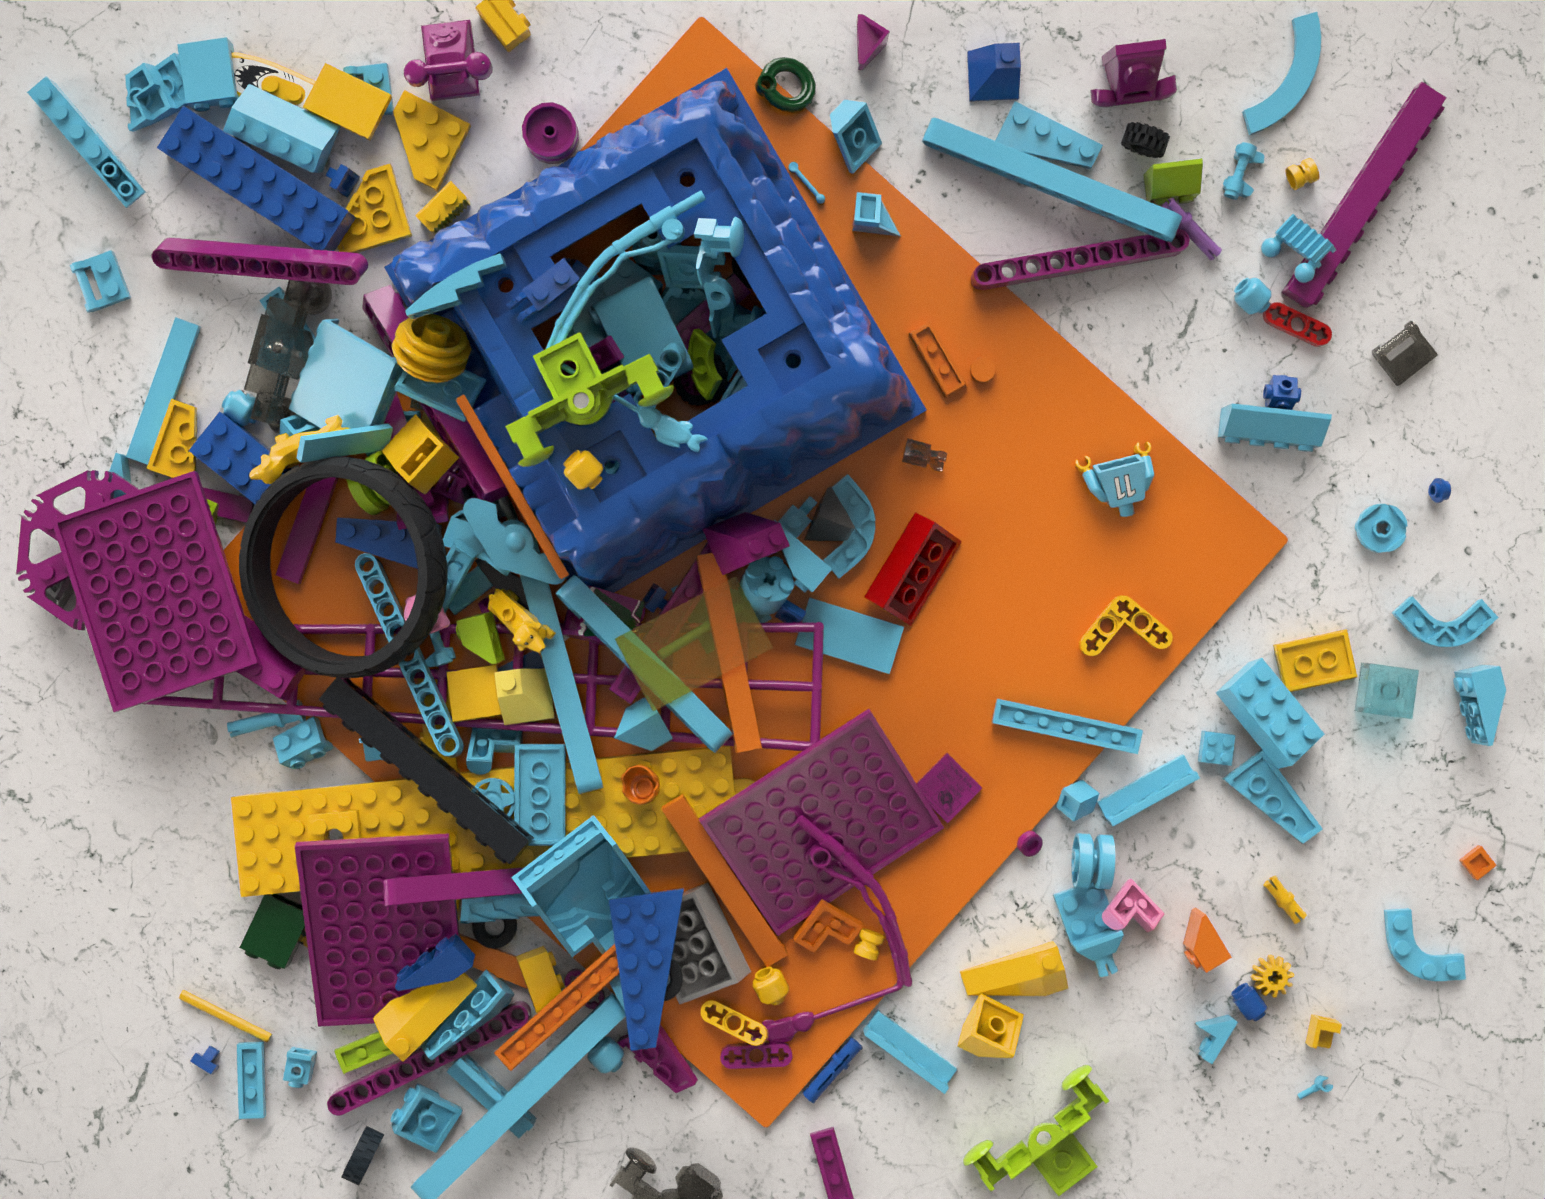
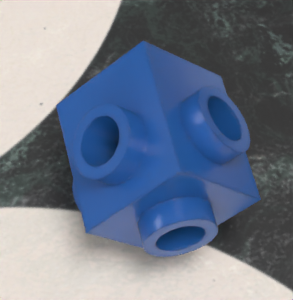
M1273 375L1269 384L1264 386L1263 399H1265V407L1292 410L1294 405L1299 403L1301 399V388H1298V378L1288 377L1287 375Z

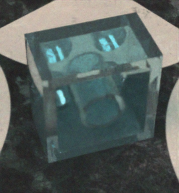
M1361 662L1355 711L1412 719L1419 670Z

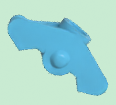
M470 498L465 502L463 506L464 516L484 547L479 555L492 567L505 576H508L510 572H514L556 585L565 580L566 577L559 579L545 553H539L533 548L532 534L523 522L510 519L501 523L497 518V509L494 503L478 498Z

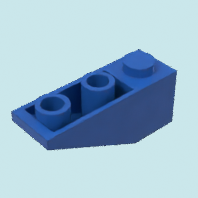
M456 933L449 939L445 937L439 941L435 949L430 953L428 951L424 952L419 956L415 964L410 967L407 965L399 971L395 988L401 991L453 981L473 967L475 954Z

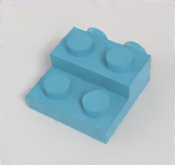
M417 1083L415 1088L410 1087L405 1093V1103L401 1110L397 1108L393 1112L390 1120L394 1134L436 1153L461 1115L462 1108L441 1098L438 1092Z

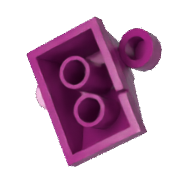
M462 20L421 25L426 64L419 59L409 61L404 68L406 81L413 87H421L428 81L431 101L480 96L479 80L489 78L493 67L487 55L482 52H475L471 21Z
M1166 39L1115 45L1101 57L1102 67L1105 66L1110 90H1090L1093 105L1113 107L1161 101L1173 96L1177 91L1176 76L1173 75L1158 80L1165 50L1167 49ZM1142 91V92H1140V93L1127 94V93H1130V92Z

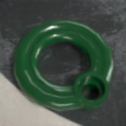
M780 57L771 60L764 66L755 83V89L759 95L764 96L777 109L786 112H797L805 109L812 103L816 94V83L811 71L803 63L793 58ZM786 71L798 77L802 85L798 96L793 98L785 97L776 90L777 82L775 77L778 73Z

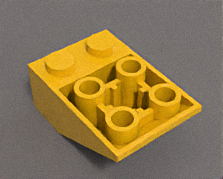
M416 414L382 450L395 470L424 495L459 458Z

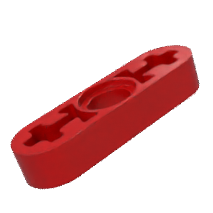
M1271 303L1269 308L1263 312V319L1268 325L1315 347L1327 344L1332 338V330L1327 324L1282 303ZM1277 308L1280 316L1285 317L1288 313L1290 316L1286 321L1279 317L1273 320L1272 314L1269 312ZM1293 318H1300L1303 321L1304 327L1301 331L1292 329L1291 321ZM1310 324H1312L1310 330L1315 332L1319 331L1320 329L1323 330L1322 335L1325 336V338H1322L1318 341L1316 340V334L1312 332L1307 333V336L1304 334L1308 331Z

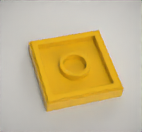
M497 665L446 672L452 722L502 715L497 697L494 673L498 672Z

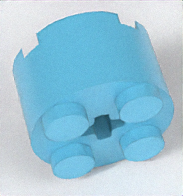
M777 556L765 557L749 564L738 586L739 599L747 609L751 610L752 608L758 611V614L770 615L776 613L794 588L793 575L783 560Z

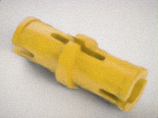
M1276 875L1270 877L1269 879L1275 887L1268 880L1265 881L1263 886L1276 899L1277 906L1284 909L1294 924L1301 922L1295 912L1302 919L1307 914L1294 900L1295 896L1293 893L1285 889Z

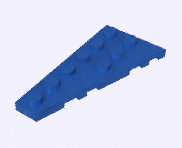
M684 888L609 899L631 1051L655 1048L657 1045Z

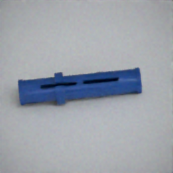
M851 1037L838 1053L835 1052L832 1055L833 1059L808 1088L802 1092L803 1095L810 1102L815 1103L843 1069L847 1070L849 1068L850 1061L863 1049L862 1045Z

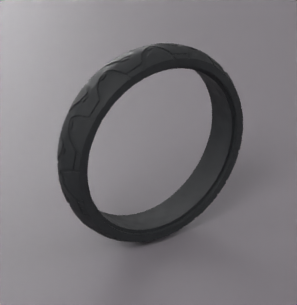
M335 456L302 464L300 467L297 466L280 476L265 490L260 500L255 504L243 531L239 553V575L248 610L255 624L270 644L294 664L300 665L308 671L337 678H359L381 673L407 658V655H411L424 642L438 620V614L443 606L447 586V557L439 526L431 510L417 491L408 485L403 478L381 465L357 458ZM330 477L344 478L361 483L388 501L406 525L417 557V592L410 615L398 634L388 644L368 656L336 654L311 642L289 620L278 600L273 585L271 548L274 533L281 516L288 505L303 490L316 482Z

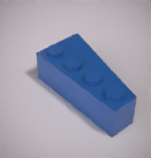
M337 518L335 543L418 569L417 557L408 529L399 530L397 521ZM438 524L439 529H440V532H441V530H442V525H439V524Z

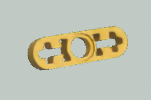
M707 1001L701 1007V1016L704 1021L751 1045L761 1046L768 1039V1030L763 1024L717 1001ZM716 1005V1011L723 1015L725 1010L728 1011L723 1018L722 1025L719 1024L722 1019L716 1016H712L711 1019L709 1018L708 1008H713ZM732 1016H738L741 1020L740 1028L735 1031L728 1027V1020ZM747 1021L750 1022L747 1026L752 1030L760 1028L761 1039L757 1038L754 1042L752 1040L753 1035L748 1032L744 1033V1037L741 1036V1033L746 1028Z

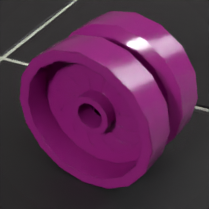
M554 102L541 103L533 107L525 115L522 124V136L530 153L536 159L547 164H559L568 160L575 153L579 144V130L571 112L564 106ZM554 131V134L549 136V132Z

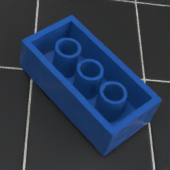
M219 411L189 449V452L254 504L260 500L261 495L271 485L265 484L262 480H252L249 476L250 472L261 464V456L263 454L269 456L271 449L244 427H241ZM294 467L284 469L282 475L290 471Z

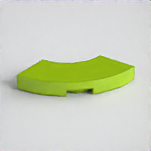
M694 329L688 346V354L694 367L691 377L701 395L706 400H711L723 380L714 365L716 343L700 329Z

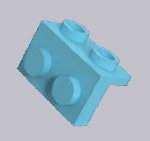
M314 716L273 737L279 763L291 769H300L305 766V763L315 758H321L326 752L333 749V744L324 738L319 718Z

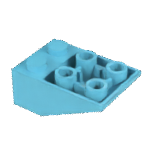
M1479 665L1454 671L1456 677L1453 680L1454 687L1460 693L1461 702L1459 707L1462 715L1466 718L1467 726H1465V732L1468 739L1475 744L1492 746L1506 694L1501 667Z

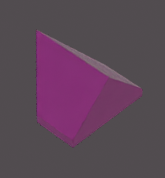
M858 14L857 16L858 70H864L887 45L890 33L889 30L863 14Z

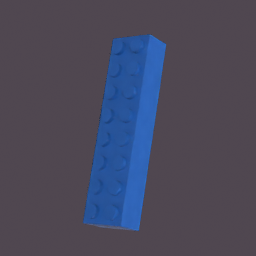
M185 106L182 107L157 146L160 151L312 249L335 251L356 219L345 208Z

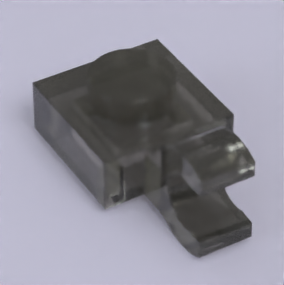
M907 438L902 462L925 468L928 463L933 470L943 471L947 453L931 450V444Z

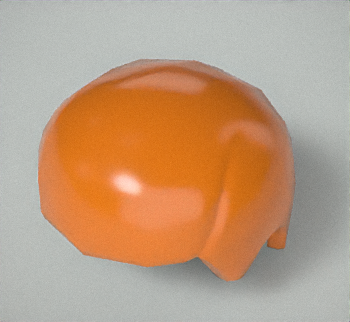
M634 765L627 768L621 776L623 784L622 793L634 804L645 805L650 803L659 793V778L649 767Z

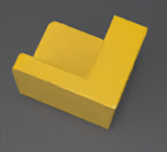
M1311 1014L1305 1043L1315 1049L1317 1046L1331 1048L1334 1033L1340 1034L1342 1024L1336 1019Z

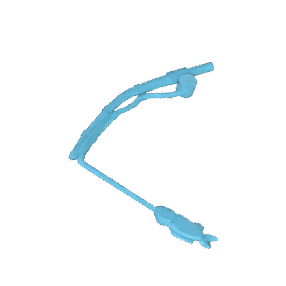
M701 190L675 206H668L649 217L650 220L636 227L620 240L614 241L613 245L605 249L578 282L563 312L557 318L546 349L567 338L573 328V324L591 295H593L600 284L617 271L622 261L627 260L629 257L658 251L671 243H676L683 239L685 229L682 223L677 220V216L706 200ZM662 228L665 240L653 246L625 252L627 248L642 238ZM619 254L620 256L617 257L612 267L601 278L589 285L599 270L612 257ZM565 363L562 365L564 371L571 375L575 373V369ZM618 395L613 396L615 401L638 413L640 424L645 428H652L655 431L657 441L665 445L680 448V444L687 443L691 450L699 452V444L708 440L707 437L700 434L692 435L690 431L693 425L690 422H678L670 416L661 414L659 410L651 406H641L639 409Z

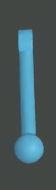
M791 162L789 164V171L796 173L814 194L817 203H824L825 196L819 194L799 171L798 164Z

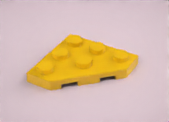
M404 90L393 110V114L414 179L438 192L471 128V124Z
M387 164L367 170L362 178L361 185L357 192L353 194L346 207V210L353 214L356 219L337 247L339 252L359 253L413 236L392 165Z

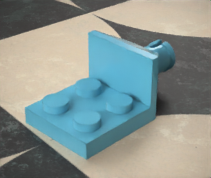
M1092 881L1088 888L1073 887L1053 894L1070 945L1079 954L1092 961L1094 960L1099 977L1109 976L1105 964L1111 974L1116 973L1118 968L1115 965L1113 953H1116L1124 934L1122 930H1114L1108 927L1102 920V913L1109 905L1104 889H1097Z

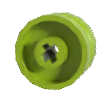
M377 451L365 459L366 461L381 465L398 475L382 451ZM346 479L353 498L366 513L377 515L388 509L390 503L380 494L361 483Z

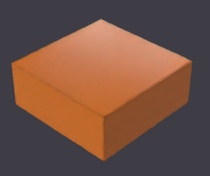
M1480 845L1476 846L1459 860L1477 881L1497 866Z

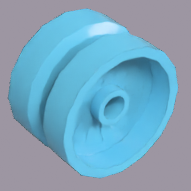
M1075 834L1071 860L1072 883L1074 887L1088 888L1093 880L1097 889H1111L1115 873V843L1113 835L1098 834L1095 841H1093L1090 834Z

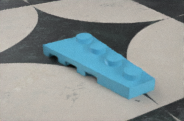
M1016 101L995 140L1038 158L1057 160L1060 163L1087 169L1092 168L1103 146Z

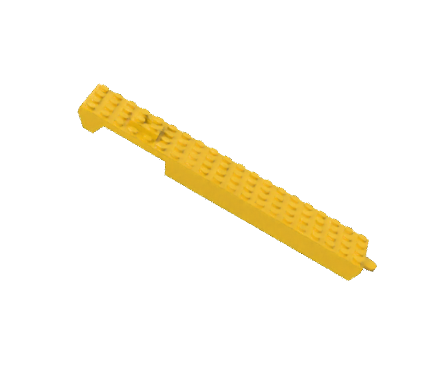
M724 745L716 753L708 747L596 758L604 788L583 794L578 793L570 761H566V836L594 815L619 846L626 858L687 852L689 850L663 813L662 806L684 794L700 818L753 784L754 781L747 778L734 779L731 748ZM634 765L651 768L659 778V793L652 802L645 805L630 802L622 793L623 784L621 776L627 768ZM514 766L494 768L488 773L481 775L474 774L471 771L459 772L474 786L487 778H499L506 781L514 790ZM398 778L388 781L282 792H259L231 797L241 897L300 891L295 854L296 842L330 840L329 835L332 829H338L343 834V839L449 833L453 873L526 867L552 846H527L516 861L511 864L508 862L503 863L495 857V851L488 845L486 847L481 845L475 839L476 835L470 829L465 830L456 823V817L450 812L447 814L439 809L436 805L438 802L434 798L423 795L417 788L419 785L412 779L408 781L405 778ZM490 782L481 785L479 788L486 790ZM501 785L502 793H509V791L503 785ZM511 805L504 807L506 814H508Z

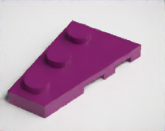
M661 1024L655 1048L632 1051L637 1061L640 1063L642 1061L653 1069V1074L675 1093L694 1086L698 1081ZM626 1034L620 1037L617 1043L622 1048L626 1046L630 1050L629 1036Z

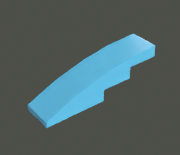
M499 253L475 262L448 276L425 292L406 309V315L412 320L462 304L460 293L485 286L482 275L507 268L504 257Z

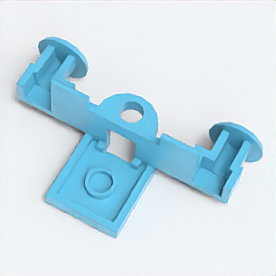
M735 217L731 226H718L717 219L698 218L694 236L695 238L702 239L700 246L675 245L670 249L665 246L658 250L657 254L666 287L705 290L710 310L709 322L713 337H717L720 323L722 322L719 337L724 339L762 317L763 314L758 306L753 307L751 314L738 313L733 287L722 278L721 272L714 271L715 265L725 264L726 257L724 252H731L732 257L740 255L744 243L742 221Z

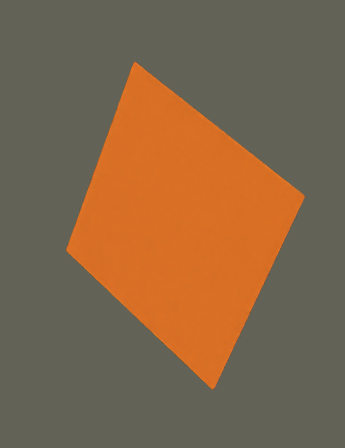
M699 17L580 151L595 145L597 140L608 133L619 131L624 126L631 124L643 115L650 113L727 68L926 408V411L750 513L778 522L792 505L799 509L811 496L817 504L806 516L812 520L827 488L833 487L847 474L854 480L869 499L875 514V534L870 549L863 559L840 579L831 570L813 592L807 590L804 593L794 584V588L787 600L806 610L809 598H813L903 626L904 629L890 674L823 654L820 740L869 709L916 783L948 753L982 787L948 823L933 809L944 829L873 874V878L882 887L895 912L901 936L908 952L909 967H911L1016 849L1019 837L1027 831H1032L1056 804L1062 788L1073 784L1105 748L991 723L996 699L1125 726L1283 548L1288 538L1006 286L988 290L975 289L971 284V275L980 263L866 161L854 173H849L833 132L809 110L805 108L797 112L781 111L772 106L764 96L759 95L755 89V83L763 69L704 17ZM777 83L776 90L781 95L793 98L791 94ZM791 162H796L799 171L819 194L825 196L824 203H817L814 194L796 173L789 171V164ZM684 176L680 183L685 187H690L694 184L695 179L692 176ZM857 192L881 195V200L901 236L852 231ZM642 204L554 254L551 256L554 264L564 257L566 259H576L589 268L605 249L613 245L614 241L620 240L633 229L650 220ZM692 235L683 240L681 245L700 246L702 239L695 238ZM632 246L627 248L625 252L632 251ZM724 252L726 257L724 265H715L714 271L721 272V276L725 280L733 273V257L731 252ZM619 254L612 257L597 273L599 278L612 267L617 257L620 256ZM629 257L630 260L636 263L633 257ZM978 272L977 276L980 281H989V277L985 272ZM652 275L663 284V292L666 287L664 276ZM510 280L504 281L501 284L500 290L504 293L510 292L513 289V282ZM748 288L751 293L739 304L751 312L754 306L763 308L753 289ZM562 312L532 328L543 350L546 349L555 327V322ZM930 320L968 384L948 397L944 396L909 335V332ZM981 357L991 359L996 367L994 377L985 383L975 381L970 373L972 363ZM738 368L728 382H732L738 372ZM674 380L671 381L669 386L674 385ZM674 387L672 394L657 404L655 408L661 414L670 416L678 422L688 421L719 403L721 398L708 404L691 405L688 404L689 402L682 400V397L676 392V387ZM397 392L403 411H420L422 420L423 412L425 411L419 401ZM1149 442L1151 450L1148 456L1152 460L1154 478L1149 490L1145 492V499L1133 503L1135 513L1131 516L1122 517L1120 516L1119 507L1111 508L1107 502L1099 501L1089 491L1082 476L1084 472L1076 468V460H1078L1080 466L1085 467L1088 465L1085 456H1088L1091 460L1090 470H1093L1092 465L1136 455L1134 453V446L1139 443L1141 451H1146L1144 444ZM366 453L348 455L347 457L365 460L368 456ZM339 478L302 582L297 584L275 574L306 489L303 490L288 505L281 516L274 533L271 548L273 585L285 614L293 625L380 624L355 569L357 557L367 552L335 543L337 518L397 521V511L389 505L387 510L377 515L366 513L353 498L348 488L347 480ZM509 494L508 497L515 509L518 520L528 525L512 496ZM448 498L450 521L451 516L463 510L464 505ZM916 512L936 522L962 542L910 626L864 598ZM505 516V517L501 518L500 520H501V523H503L504 521H507L508 519H507L506 516ZM449 521L437 523L442 525L441 535L443 538ZM811 522L797 537L801 543L821 560L825 559L844 542L804 540ZM244 527L223 551L244 614L253 620L243 596L239 575V553ZM707 539L615 593L642 601L653 583H655L667 592L664 599L668 601L673 594L671 589L680 584L696 560V556L700 554L708 542ZM538 543L540 553H544L540 544ZM445 546L447 556L450 548ZM782 550L768 556H777L781 558L784 564L788 567ZM373 555L381 562L402 607L404 598L416 595L418 569ZM475 560L468 573L478 566ZM367 561L364 564V572L372 570L374 566L373 561ZM749 565L726 574L729 588L738 590L740 580ZM510 572V573H512V574H514V575L520 577V574H517V573H514V572ZM566 578L557 585L549 583L556 612L563 621L565 620L568 607L557 597L556 592L567 582ZM383 583L375 585L374 594H379L383 591ZM493 586L457 615H454L448 608L445 614L450 624H457L456 621L482 614L478 603L493 593L496 588ZM1121 595L1130 597L1167 627L1173 636L1170 646L1165 649H1157L1126 624H1123L1104 649L1095 656L1083 654L1079 648V641L1115 597ZM1118 601L1117 605L1119 608L1117 611L1127 612L1130 616L1126 619L1129 621L1131 615L1137 612V609L1134 608V611H1130L1126 608V601ZM386 606L383 612L384 616L392 615L394 606ZM643 607L645 609V616L641 623H653L662 609L657 607L653 613ZM776 613L770 614L772 619L765 623L784 622L776 618ZM1144 615L1136 617L1135 626L1141 630L1146 628L1148 625L1147 618ZM1107 618L1103 619L1100 623V629L1104 633L1112 631L1113 622ZM1153 624L1152 629L1145 633V635L1148 637L1149 633H1152L1157 637V644L1159 642L1165 643V633L1155 632L1153 628L1156 625ZM1095 629L1092 633L1097 636L1092 641L1086 640L1085 642L1088 645L1087 651L1090 649L1096 650L1097 647L1094 644L1098 638H1101L1102 641L1105 639ZM798 632L749 633L748 680L812 682L813 650L795 645ZM639 633V639L642 640L646 633ZM678 633L674 638V641L682 637L686 633ZM303 634L314 644L333 653L345 656H365L366 634ZM376 634L375 652L389 643L385 634ZM450 634L449 647L453 648L456 658L448 663V670H465L497 665L499 668L513 661L514 642L512 639L514 634H498L505 660L496 664L489 663L464 647L457 634ZM428 635L419 646L425 660L435 652L430 635ZM569 637L564 642L573 674H587L589 642ZM698 639L673 653L672 672L677 677L721 679L715 650L706 654ZM599 644L597 675H619L625 664L607 646ZM525 648L524 655L532 652L533 650ZM413 652L411 655H407V658H405L404 660L407 662L411 661L415 653ZM397 664L392 668H400V666ZM429 667V669H438V667ZM304 675L298 684L297 700H300L303 706L323 707L324 704L319 698L336 677ZM363 677L349 678L362 689ZM373 677L372 699L386 711L417 714L418 706L405 678ZM414 678V682L418 683V679ZM576 684L585 716L587 684ZM597 685L595 726L618 728L625 709L647 695L658 713H661V700L647 686H643L633 702L629 704L609 690L611 685ZM689 688L731 731L723 689ZM750 690L760 738L810 742L812 692ZM554 700L553 708L555 718L533 722L560 724ZM671 711L670 732L693 733ZM502 715L486 718L503 720ZM317 717L320 720L324 737L374 782L404 778L398 772L400 769L393 763L388 764L384 760L366 761L363 743H359V738L362 736L356 731L352 732L344 727L341 718ZM402 723L420 739V732H423L422 724ZM456 726L464 745L462 753L456 757L457 768L460 769V772L470 771L467 768L466 759L472 728ZM523 731L522 744H565L563 734ZM590 736L596 758L651 752L650 750L612 737ZM667 742L652 752L707 746L696 743ZM730 746L734 779L747 778L756 782L802 751L761 748L736 754L735 746ZM566 749V761H570ZM494 752L491 769L513 767L515 753ZM687 851L628 857V861L651 893L684 888V892L707 882L709 883L751 972L736 984L683 1004H679L676 996L668 1001H664L660 1024L686 1059L763 1127H769L884 996L814 1020L808 1031H798L791 1041L785 1042L792 1049L791 1062L784 1067L726 1068L720 1059L722 1049L728 1044L747 1042L704 1021L701 1016L702 1005L707 1001L714 1000L762 1024L765 1020L776 1021L785 1017H792L801 1012H812L816 1015L885 990L897 983L894 961L886 937L883 944L877 945L879 955L876 961L861 957L853 952L856 944L862 941L859 937L860 932L850 945L828 935L814 953L796 943L793 937L808 918L806 917L778 936L786 948L788 956L769 966L779 969L789 986L785 1000L775 1006L763 1004L753 988V980L755 979V974L766 966L691 853ZM864 885L874 906L885 916L878 898L867 885ZM855 886L830 902L831 905L861 921L863 928L885 936L878 916L869 908L862 897L861 891ZM540 916L528 917L567 952ZM592 942L573 958L587 969L602 954ZM610 983L607 984L605 987L616 996ZM716 1005L713 1008H708L709 1018L711 1019L712 1016H716L722 1019L719 1022L722 1025L723 1018L728 1011L725 1010L723 1015L716 1011ZM732 1016L728 1020V1027L733 1031L740 1028V1018ZM747 1021L746 1028H745V1030L741 1033V1036H743V1037H744V1033H745L747 1030H751L750 1028L747 1027V1026L750 1024L749 1021ZM766 1048L768 1054L767 1061H771V1056H778L779 1060H784V1056L788 1055V1053H784L782 1048L778 1049V1053L770 1054L771 1048ZM741 1049L742 1055H735L734 1051L730 1050L729 1054L725 1055V1058H729V1062H734L736 1057H742V1062H746V1049ZM753 1049L749 1053V1057L752 1061L759 1062L763 1059L764 1054L760 1049Z

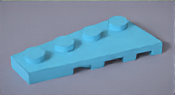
M1262 749L1222 778L1300 843L1304 844L1322 830L1320 824Z

